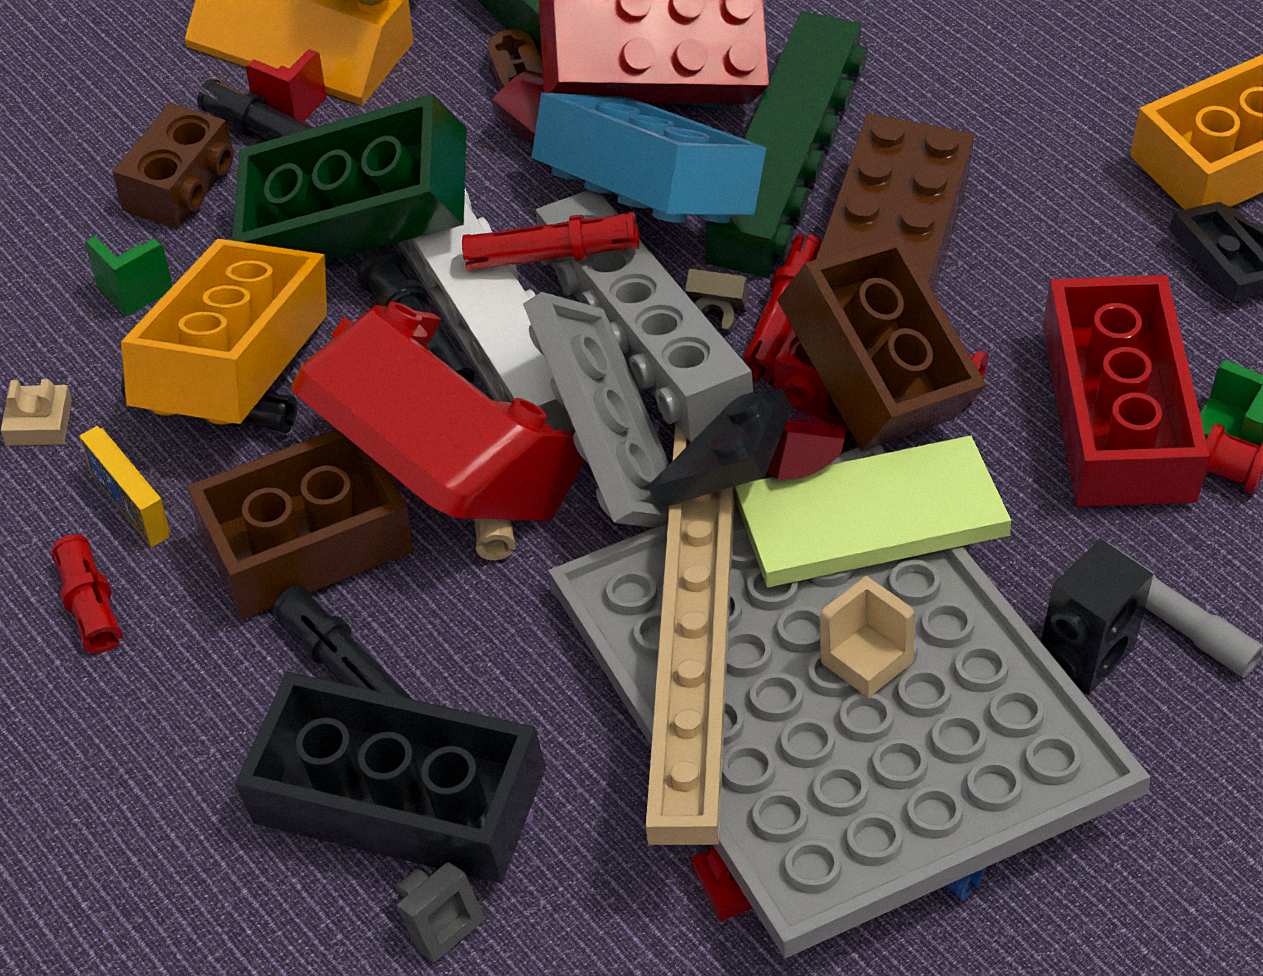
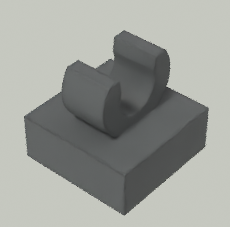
M450 862L445 863L430 877L423 871L415 869L395 886L397 891L405 896L396 906L419 953L433 963L438 961L485 920L466 874Z

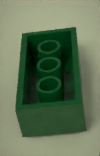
M429 94L239 149L232 241L325 254V261L462 226L464 225L467 128L434 94Z

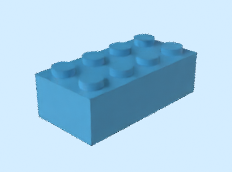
M541 93L531 158L552 166L551 174L554 176L572 180H585V189L599 193H617V201L621 204L638 208L651 207L653 208L652 216L663 221L683 223L686 222L687 214H696L698 218L703 220L728 223L730 222L731 215L755 214L767 148L630 97Z

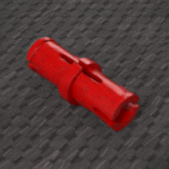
M74 534L62 537L53 544L54 549H51L50 553L63 583L60 596L64 608L73 614L79 628L82 645L87 652L97 654L110 651L118 646L120 643L118 639H122L123 634L109 603L112 596L107 577L99 573L93 559L89 540L85 536Z

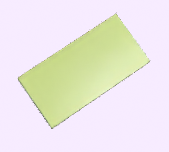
M971 435L827 465L811 475L798 479L777 480L774 477L734 486L735 501L767 588L1010 536L1011 533L1009 514Z

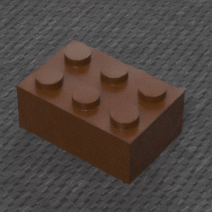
M900 235L806 262L777 299L861 451L955 419L986 387L985 381Z
M337 429L187 485L198 532L241 620L274 607L279 596L292 586L302 585L310 593L414 552L408 508L389 472Z

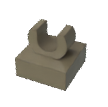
M689 269L685 289L687 296L703 314L711 309H718L723 312V333H731L735 327L736 316L733 309L743 311L747 309L750 288L745 276Z

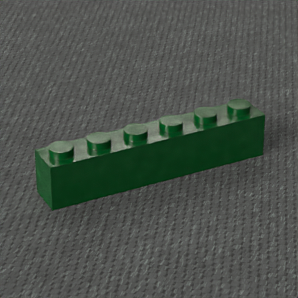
M805 11L800 12L770 79L769 86L766 88L744 138L747 141L767 148L755 214L731 215L730 222L728 223L707 221L706 264L770 278L778 257L786 258L788 256L794 234L793 220H802L805 215L809 199V188L807 186L809 182L817 183L819 181L824 163V151L822 150L824 146H833L839 126V115L837 114L839 111L847 112L853 93L854 82L852 78L853 76L860 78L865 68L868 48L867 46L860 45L862 23Z

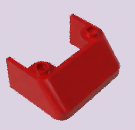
M390 301L388 306H373L302 364L291 385L294 394L423 501L450 516L466 519L552 521L585 462L574 444V431L553 429L545 422L547 414L541 408L525 399L514 398L512 403L491 400L426 348L442 320L434 313L414 311L394 301Z

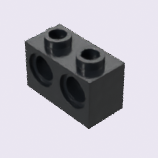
M1101 538L1052 584L1041 643L1075 685L1087 695L1135 649L1154 575Z

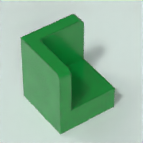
M96 236L85 241L96 286L126 317L161 298L172 288L173 284L164 247L156 239H152L143 245L139 244L117 257Z
M1227 360L1221 362L1216 371L1210 397L1200 413L1205 439H1207L1213 425L1217 423L1224 426L1225 433L1259 446L1263 443L1262 374Z

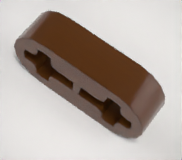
M510 29L497 32L490 38L488 42L489 67L498 91L525 70L543 73L541 57L529 34L521 30ZM509 54H513L517 60L512 61Z

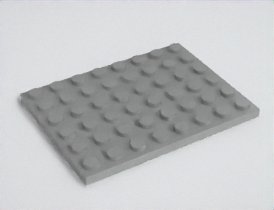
M880 445L864 451L857 447L840 454L828 465L880 455L886 452ZM734 496L719 845L713 846L784 959L1148 794L1150 775L963 546L767 588ZM668 523L548 570L551 589L651 747ZM866 575L911 606L915 612L914 662L869 698L821 663L820 646L821 610Z

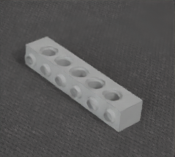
M591 190L535 209L537 226L570 221V216L580 214L583 215L584 219L618 215L601 193ZM640 239L639 249L588 255L589 259L584 261H575L574 257L540 261L544 266L550 264L555 270L560 286L566 295L574 294L579 302L604 309L624 358L630 365L636 384L641 390L649 389L656 398L658 408L664 420L668 424L675 422L690 442L733 400L741 395L753 392L752 371Z

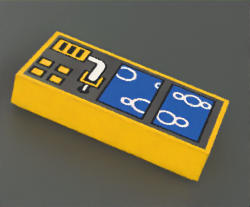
M96 426L79 435L91 475L151 548L169 538L170 529L161 497L104 429Z

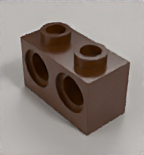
M169 103L112 171L122 211L179 229L191 212L196 211L201 206L206 193L218 178L225 175L232 165L234 151L230 145L226 120Z

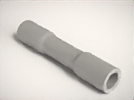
M1153 575L1145 609L1190 638L1200 650L1242 678L1247 677L1262 658L1263 645L1220 616L1208 613Z

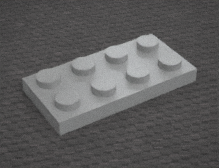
M540 292L523 303L531 323L529 335L535 347L544 355L553 376L551 388L556 399L566 408L576 431L573 435L574 444L579 454L591 467L598 484L596 496L601 508L612 518L613 523L652 528L668 523L669 505L659 508L648 487L670 463L604 309Z

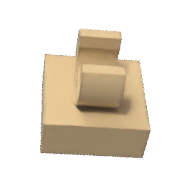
M41 379V385L20 386L18 380H11L1 426L5 445H64L72 403L68 385H54L49 379Z

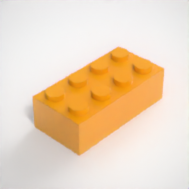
M1263 54L1139 108L1130 157L1184 210L1216 202L1232 207L1263 193Z
M217 239L121 341L127 406L150 409L158 415L181 414L205 418L211 423L220 425L241 424L327 316L325 254Z

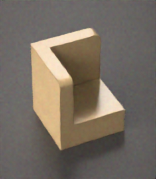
M867 575L821 610V663L867 698L871 697L914 662L915 612L913 608Z

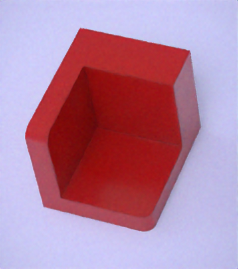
M308 49L290 68L281 65L277 69L255 59L246 66L250 92L265 98L268 106L299 121L304 122L327 98L320 53Z

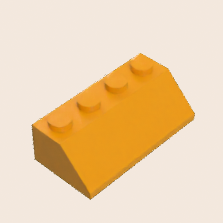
M195 0L185 35L186 47L245 67L255 59L277 69L281 65L290 68L308 49L320 53L326 94L361 106L365 104L414 43L409 0Z

